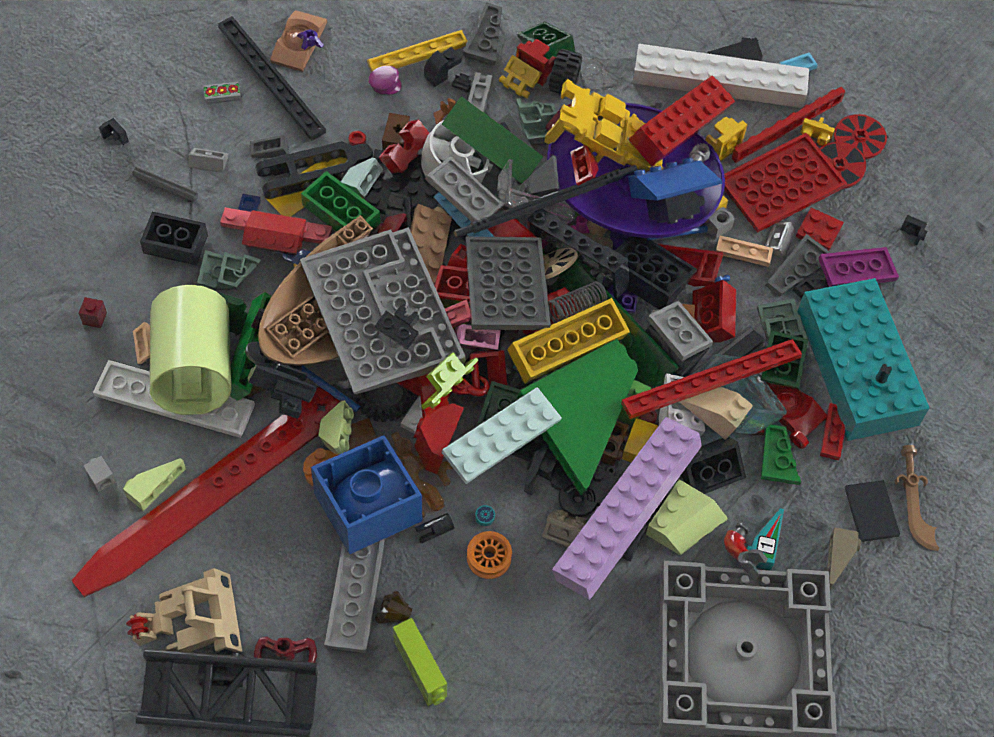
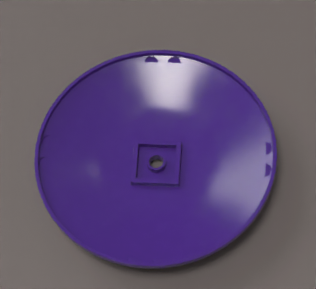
M625 103V109L630 111L629 117L636 114L639 120L647 123L662 112V110L649 106ZM566 130L555 142L549 144L547 151V160L553 155L556 156L559 184L557 191L576 185L571 151L584 145L575 140V135ZM699 132L663 159L662 167H666V163L669 162L682 163V159L690 158L689 155L695 145H700V143L702 145L703 143L707 144L710 157L703 164L722 180V184L692 191L698 196H703L705 199L703 206H700V213L694 214V217L684 220L680 218L677 223L667 224V222L657 223V220H649L646 199L631 198L628 176L630 175L624 176L619 181L567 199L565 202L589 221L613 232L643 238L671 237L699 227L714 214L724 193V170L714 148L705 141V137ZM604 156L598 162L599 170L595 177L616 169L622 170L631 165L626 164L623 166Z

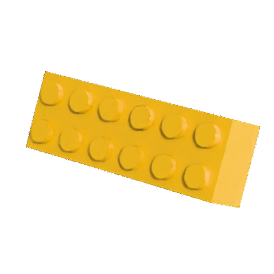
M611 298L551 325L550 328H544L513 342L507 351L526 384L580 359L615 339L618 341L623 339L630 331Z

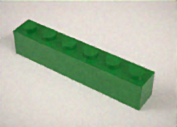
M266 292L252 300L231 362L230 397L236 401L250 394L253 384L248 382V375L256 364L247 357L245 348L250 342H259V329L251 328V324L259 308L265 309L272 297Z

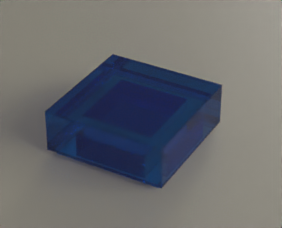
M242 194L238 210L258 211L261 202L260 196Z

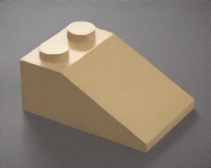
M723 387L680 401L682 405L725 440L739 426L753 406L739 393Z

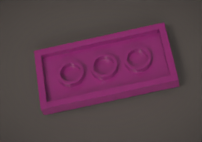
M887 247L820 254L818 258L829 287L876 278L877 283L893 282L899 278Z

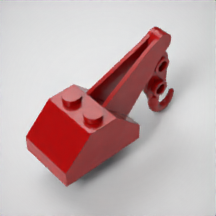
M428 374L418 377L421 405L437 391L426 377ZM480 376L479 379L484 383V388L476 389L463 378L462 382L451 387V392L458 395L484 396L489 391V382ZM446 396L441 397V402L434 408L429 406L422 409L421 407L422 418L418 422L413 437L416 438L414 446L425 469L435 474L438 473L444 459V455L441 453L442 449L449 446L464 407L454 403L449 404Z

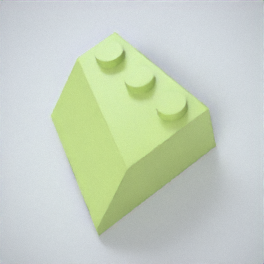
M679 479L648 525L646 535L678 555H682L698 543L701 538L710 534L721 523L723 524L727 521L728 518L713 499Z

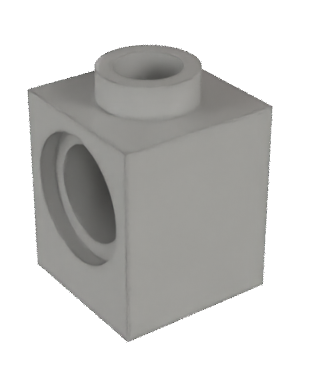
M722 207L715 211L704 225H707L708 232L717 239L720 235L722 236L732 229L735 219L731 212Z
M102 456L89 460L83 466L98 492L116 483L113 473Z

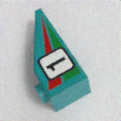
M782 508L776 512L754 538L751 546L747 545L749 551L752 549L761 550L768 559L766 563H758L756 568L771 571L775 563L784 513Z

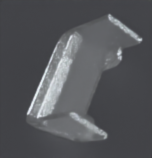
M512 159L508 160L498 176L497 199L508 208L540 198L539 196L511 189ZM565 200L543 208L560 218L561 222L565 224L571 223L575 217V210Z

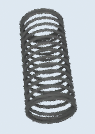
M595 281L548 301L550 319L557 323L564 320V318H568V316L571 317V315L579 313V311L582 312V309L586 310V308L588 309L593 307V305L602 303L594 286L599 290L602 302L606 301L607 294L605 288L601 283ZM589 291L591 292V295H592V297H593V299H594V301H595V304H594L593 301H592V298H591V296H590V294H589ZM582 294L584 295V298H585V300H586V302H587V304H588V307H587L586 304H585V301H584V299H583V297H582ZM578 295L581 297V301H582V303H583V305H584V308L582 307V304H581V302H580V300H579V298H578ZM575 297L577 298L581 310L578 308L577 302L575 301ZM571 298H572L573 301H574V304H575V306H576V308H577V311H576L575 308H574V305H573V303H572V301H571ZM567 300H569V302H570V304H571V307H572V309H573V312L571 311V308H570V306H569ZM564 301L567 304L570 314L567 312V309L564 305ZM550 303H552V311H553V314H554L555 318L553 317V315H552V313H551ZM553 304H554L555 307H556V311H557V313H558V315H559V319L557 318V316H556V314H555V312H554ZM561 304L563 305V308L566 312V316L563 312V309L561 308Z

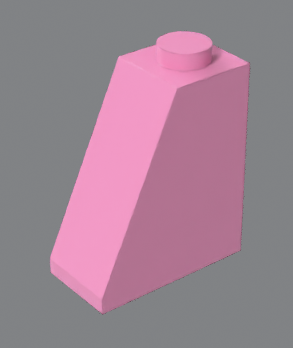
M465 324L454 328L461 348L469 350H498L501 330H472L471 325Z

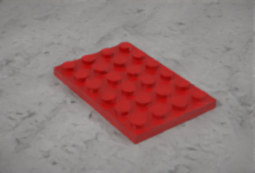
M807 133L724 174V190L757 233L847 186L844 178Z

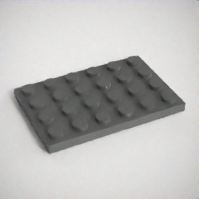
M466 236L472 330H542L550 328L541 238Z

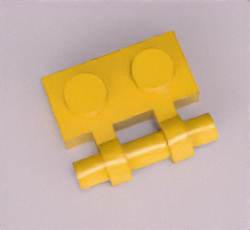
M512 55L504 68V71L509 74L507 78L502 75L499 78V82L507 89L514 90L518 96H523L527 99L530 96V92L526 90L527 85L534 88L542 73ZM515 78L521 81L519 85L513 82Z

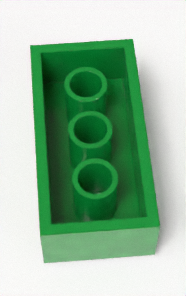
M327 171L301 193L303 207L328 226H332V229L336 232L360 215L373 230L381 223L380 211Z

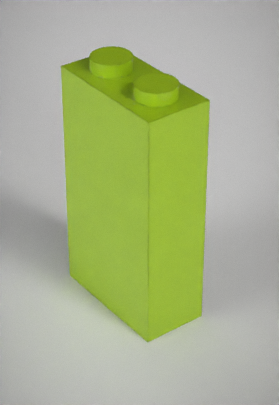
M410 618L393 627L394 643L427 705H438L447 697V682L416 624Z

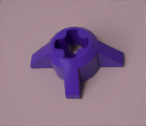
M306 30L297 35V37L303 39L301 48L304 50L307 47L317 46L322 48L324 46L314 30Z

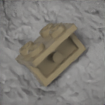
M553 510L546 519L547 523L542 537L569 547L585 526L587 520L578 516L576 518L568 516V512L564 510Z

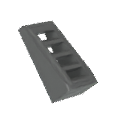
M284 135L250 141L251 158L278 157L289 154L288 141Z

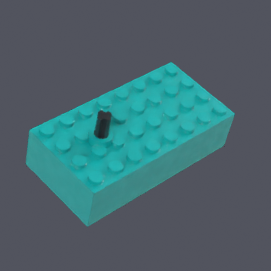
M876 278L804 292L797 312L800 315L803 328L806 331V336L832 403L837 405L839 417L845 425L847 441L920 426L930 407Z

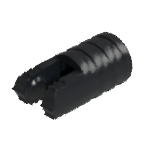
M448 513L415 527L416 532H422L429 528L432 530L420 537V543L427 542L455 529Z

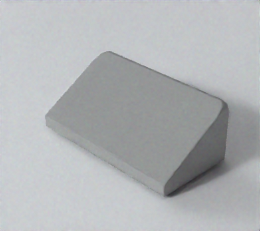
M193 148L189 154L188 166L223 172L228 154Z
M777 222L773 225L765 245L766 247L773 248V255L785 258L795 232L792 223Z

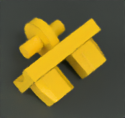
M822 117L819 122L805 118L800 133H807L810 138H817L816 143L824 146L830 143L835 128L824 124V118Z

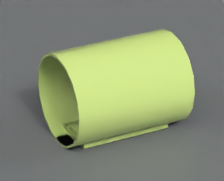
M182 285L172 287L161 292L152 301L150 395L158 406L175 414L193 415L211 412L221 407L229 399L231 392L229 309L226 300L219 293L204 286Z

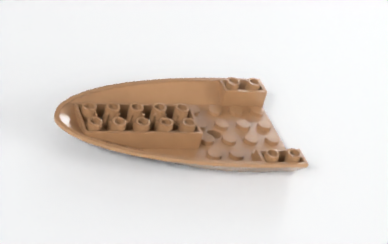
M360 215L323 241L306 257L366 238L373 228ZM301 262L289 273L274 292L264 310L259 325L258 339L261 351L270 360L285 365L316 364L339 357Z

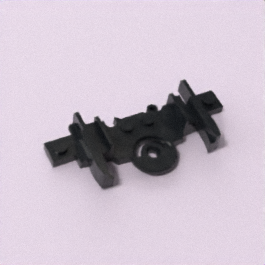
M259 308L251 328L259 329L265 309ZM250 342L245 348V353L256 365L248 375V382L260 388L270 390L271 398L279 400V413L298 419L301 415V400L311 402L316 392V386L305 383L307 373L302 372V365H285L275 362L273 365L266 364L271 363L272 360L263 354L259 342Z
M531 440L512 453L513 456L529 461L527 465V470L529 471L525 480L524 492L532 496L533 486L539 475L549 480L551 487L559 490L558 499L561 508L568 512L569 515L575 517H583L592 513L596 506H600L622 476L621 474L615 476L616 469L613 466L607 467L606 472L602 467L597 466L587 489L592 498V502L588 501L587 492L580 495L577 489H573L570 493H567L568 490L575 488L545 440L542 444ZM577 496L581 497L582 501L576 502L574 498ZM664 499L661 501V503L658 505L655 511H658L660 509Z

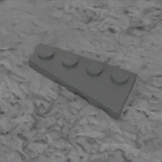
M486 2L463 50V56L495 65L502 7Z

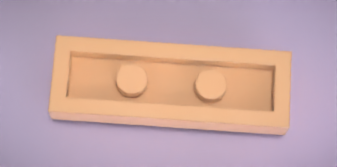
M720 235L716 251L723 252V256L769 267L773 248Z

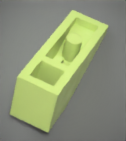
M180 458L137 474L133 479L128 480L123 488L126 497L144 511L186 470L184 461Z

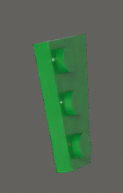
M766 424L761 479L800 485L801 479L797 473L796 461L793 459L791 443L787 429L784 426Z

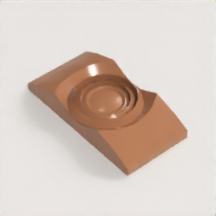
M295 10L288 18L282 36L276 42L270 60L271 63L303 72L315 46L307 47L305 50L302 49L303 39L297 37V35L306 30H314L317 32L318 38H320L327 24V19Z

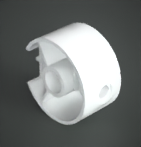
M443 121L438 123L428 134L422 149L421 165L425 176L442 163L440 160L445 161L451 156L475 179L482 183L486 172H490L493 167L489 163L490 160L442 125ZM477 152L483 161L484 167L483 170L472 173L470 166L479 168L481 159L473 156Z

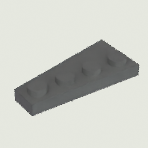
M806 234L765 286L780 297L803 279L822 268L818 260L820 254L831 252Z

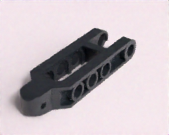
M340 141L262 160L256 164L255 168L258 177L289 174V177L270 181L262 186L265 198L273 199L304 191L325 171L341 182L351 167L373 158V151L367 144L352 146ZM341 157L348 159L343 164L302 174L297 172L299 168L311 167L316 163L329 162V160Z

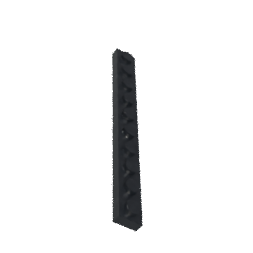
M231 16L219 22L218 28L308 138L312 141L325 134L326 128L235 18Z

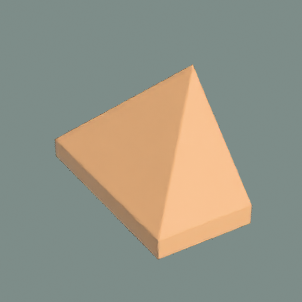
M146 322L133 331L137 364L140 365L150 358V325Z

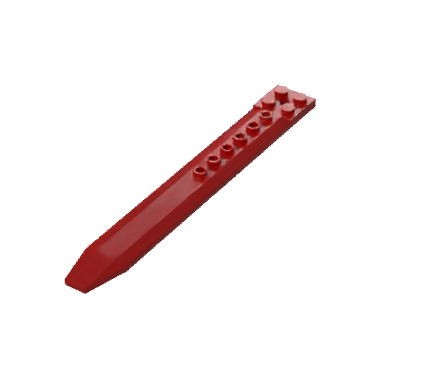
M319 386L311 402L301 400V415L298 419L283 414L99 548L71 580L83 597H86L127 578L319 435L321 419L340 401ZM318 406H325V411H317Z

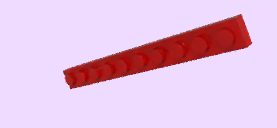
M793 339L622 399L621 404L629 418L632 419L800 359L802 353Z

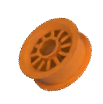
M485 531L471 539L467 548V563L475 575L484 579H494L502 576L509 569L512 548L506 537L494 531ZM490 552L493 553L494 556L488 558L484 554Z

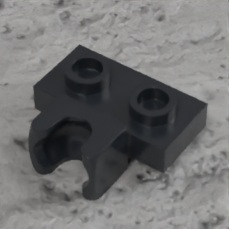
M401 304L394 315L385 311L375 324V328L408 349L419 334L413 328L419 319V314L413 312L410 316H405L407 312L406 306Z

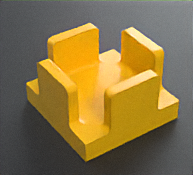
M724 117L714 126V129L722 136L714 139L710 134L706 136L705 141L714 148L720 161H723L732 154L737 144L743 143L748 125L743 120L737 123L733 118Z

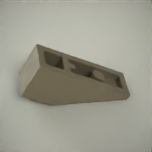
M834 527L830 534L827 563L830 589L851 561L856 551L859 552L861 540L858 539L857 531Z

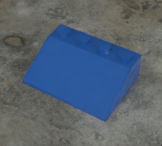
M693 158L682 159V163L678 164L677 162L666 163V167L662 168L661 166L650 167V171L646 172L645 170L634 171V175L628 176L631 198L661 200L722 184V180L701 161L693 160Z

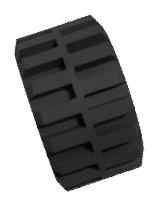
M561 49L557 53L550 76L549 91L561 94L563 84L567 79L572 81L573 84H577L582 65V54Z

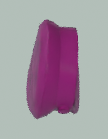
M393 66L378 67L371 72L368 78L373 90L380 94H395L402 87L401 81L398 79L399 72Z

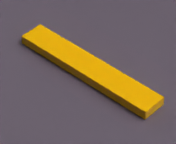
M459 30L368 59L367 64L371 72L381 66H393L398 69L429 59L436 51L442 53L450 47L454 50L463 48L468 41L463 31Z

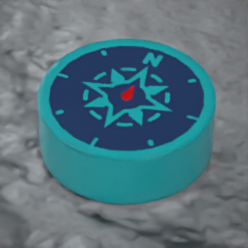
M488 505L478 507L475 513L476 522L481 526L491 525L495 520L494 509Z

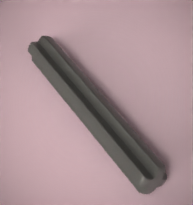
M135 167L132 172L134 177L195 202L198 198L197 191L140 167Z

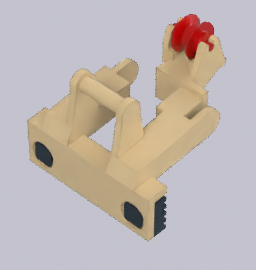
M213 568L203 572L204 578L161 593L159 595L161 602H155L156 613L138 612L130 616V620L126 623L127 626L131 627L127 632L128 635L133 637V641L138 646L156 640V635L159 633L173 635L172 619L187 614L185 622L192 627L176 632L178 642L168 645L166 647L167 651L191 652L214 643L215 651L225 654L242 652L230 574ZM209 601L211 618L195 615L194 606Z

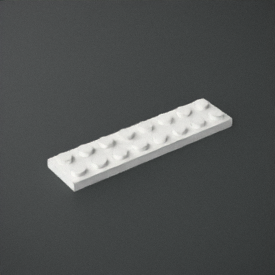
M108 360L93 391L94 396L239 438L242 437L255 406V402L242 398L236 401L229 396V399L221 407L211 412L193 415L175 414L162 409L153 401L150 395L149 371Z

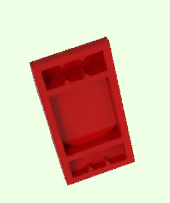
M658 244L697 269V272L688 282L689 285L698 287L715 284L723 252Z
M761 375L744 390L745 393L791 433L794 430H798L807 437L827 417V414L813 397L801 392L799 389L760 381Z

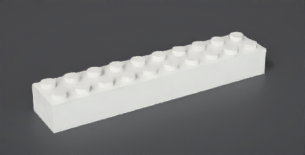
M645 44L638 45L633 77L634 84L690 92L713 75L723 88L731 94L732 98L797 108L804 106L808 90L809 68Z

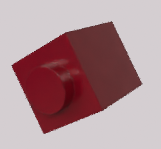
M85 297L79 310L82 324L97 328L102 327L107 314L104 302Z

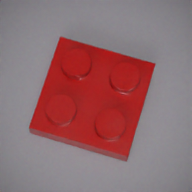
M811 207L795 237L802 240L807 234L829 251L844 222Z

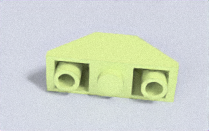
M345 400L337 404L321 419L318 435L326 447L336 455L349 450L348 441L349 435H351V421L354 413Z

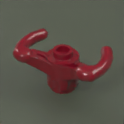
M265 636L258 639L254 650V658H262L263 648L272 651L277 660L292 661L297 653L306 649L309 650L308 662L315 663L317 658V647L315 641L311 638L299 641H292L290 638H279L275 641Z

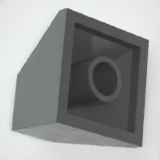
M556 156L550 157L521 184L520 194L523 202L532 201L554 193L559 189Z

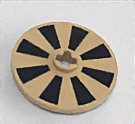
M563 248L544 255L545 278L549 279L568 269L578 257L576 250L573 248Z

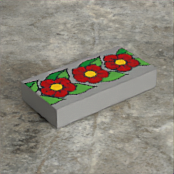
M239 82L204 85L205 102L241 99Z

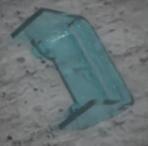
M713 354L698 372L741 357ZM759 373L721 386L739 393L753 405L741 424L735 429L736 433L755 434L780 420L787 413L785 407L767 383L760 381L761 375Z

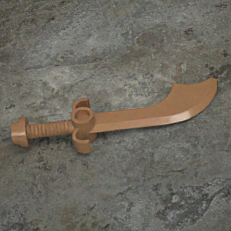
M905 445L901 450V455L906 457L907 476L899 475L895 479V485L899 483V479L904 481L903 486L906 489L908 523L911 534L922 546L938 551L939 547L935 541V530L937 527L928 525L920 514L918 483L921 480L924 483L923 486H926L928 479L925 476L914 474L913 456L917 455V449H915L914 445Z

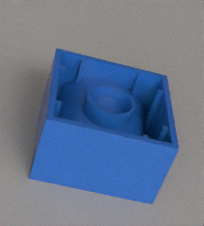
M385 435L311 467L314 494L349 555L422 522V494Z

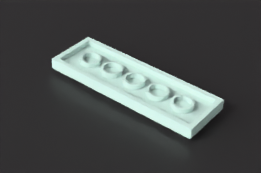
M537 387L442 449L441 453L464 483L467 484L558 423L562 417Z

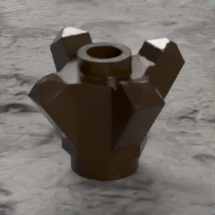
M394 591L392 595L384 596L380 606L382 612L377 613L375 620L377 623L404 622L410 618L412 608L404 601L399 591Z

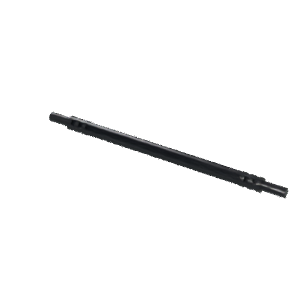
M633 165L622 170L616 169L597 176L579 186L576 184L471 222L469 226L455 230V237L458 238L472 232L483 231L619 181L624 176L637 171V166Z

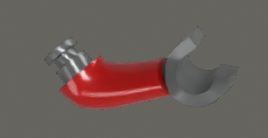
M737 523L736 528L728 530L725 534V548L734 559L740 562L751 578L758 579L756 566L760 562L766 563L768 559L761 550L752 549L749 551L745 547L746 534L750 532V529L743 523Z

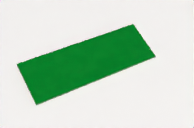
M462 96L442 123L453 134L520 183L529 178L543 158L541 154Z

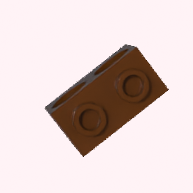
M616 421L612 433H617L619 436L611 434L605 449H611L613 452L609 453L604 449L600 462L614 466L616 460H621L624 451L621 449L622 444L627 443L630 433H627L629 425Z

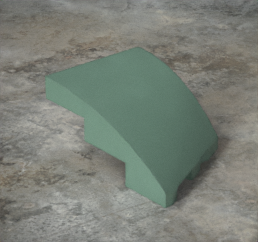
M516 99L523 134L531 145L545 143V135L548 132L545 126L557 113L554 104L540 103L538 101L525 103L521 99Z
M205 250L196 286H204L211 289H235L260 263L261 259L245 254L243 257L226 252L224 255Z
M794 299L757 306L760 321L767 338L771 331H776L807 339L806 331H803L801 318L797 313Z

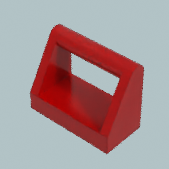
M484 350L470 354V360L486 357L489 388L492 381L507 385L504 350ZM478 362L473 365L474 370L471 372L472 386L476 389H483L484 386H480Z

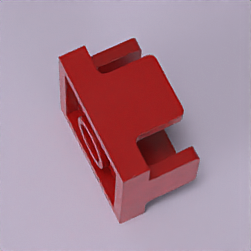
M535 39L533 42L527 41L525 44L520 43L517 46L516 57L542 73L537 83L543 86L547 82L548 75L552 72L556 57L553 56L550 60L543 57L549 51V46L538 39Z

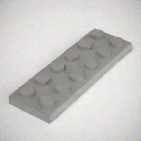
M385 539L350 555L342 543L324 644L325 648L367 653Z

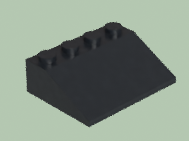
M630 236L615 250L628 258L630 281L627 290L658 310L671 305L697 272L695 267L652 240H647V238Z

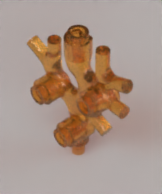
M394 432L391 437L395 442L396 454L402 459V464L430 508L434 509V511L441 510L445 506V501L440 492L432 484L424 482L419 478V472L425 469L420 457L412 453L411 441L401 438L398 432ZM442 461L437 473L444 486H448L451 483L446 471L454 469L448 461ZM422 510V518H424L426 515Z

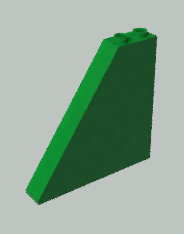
M617 339L520 390L517 396L519 400L538 387L562 417L558 423L541 433V435L580 495L585 494L623 407L621 404L622 399L627 398L638 372L636 362L630 359L625 346Z

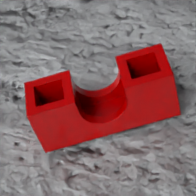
M419 119L408 122L399 132L404 141V148L399 143L389 145L379 156V159L391 173L404 172L408 168L409 162L414 160L418 156V151L423 148L429 131Z

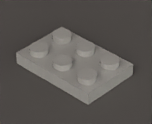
M679 301L648 316L647 320L681 361L712 346V339Z

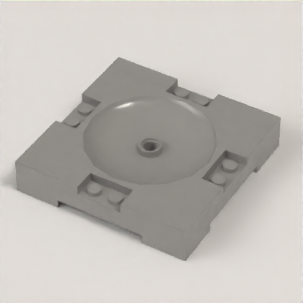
M664 561L660 571L659 733L723 737L724 734L759 737H835L837 731L835 692L832 690L829 571L787 569L786 572L757 570L758 579H753L744 569L705 567V563ZM741 648H747L750 653L743 652Z

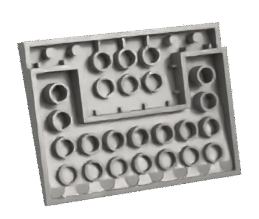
M409 227L393 233L391 230L300 259L354 394L429 374L453 352L460 362L465 364L466 357ZM401 304L406 306L407 312L405 316H410L413 312L419 314V319L413 326L419 334L408 349L375 328V324L385 311L394 315Z

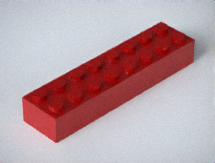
M712 75L641 126L628 140L653 167L723 114L735 100Z

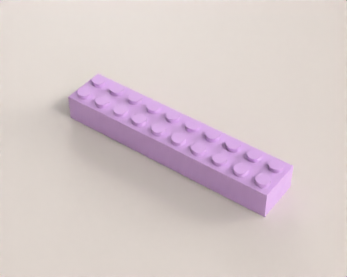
M667 417L664 418L552 570L557 582L589 600L592 598L701 448L700 433Z

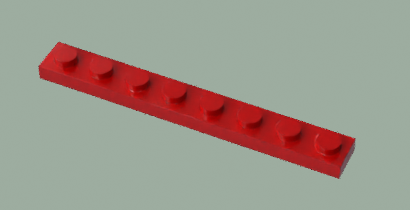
M842 87L836 90L833 89L827 95L817 98L810 105L803 106L798 112H793L784 120L777 121L772 127L765 128L760 134L751 136L742 144H737L733 149L731 159L735 163L743 160L803 125L805 118L811 120L842 102L845 90Z

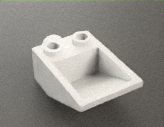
M666 374L664 384L684 377ZM680 402L660 408L659 425L667 417L700 433V436L705 432V423Z

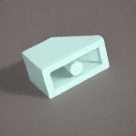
M370 158L351 167L341 182L356 194L365 198L383 168L375 158Z

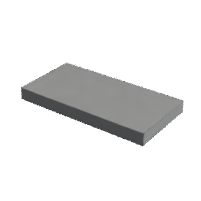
M451 156L426 175L425 179L471 222L496 214L504 206L499 199Z

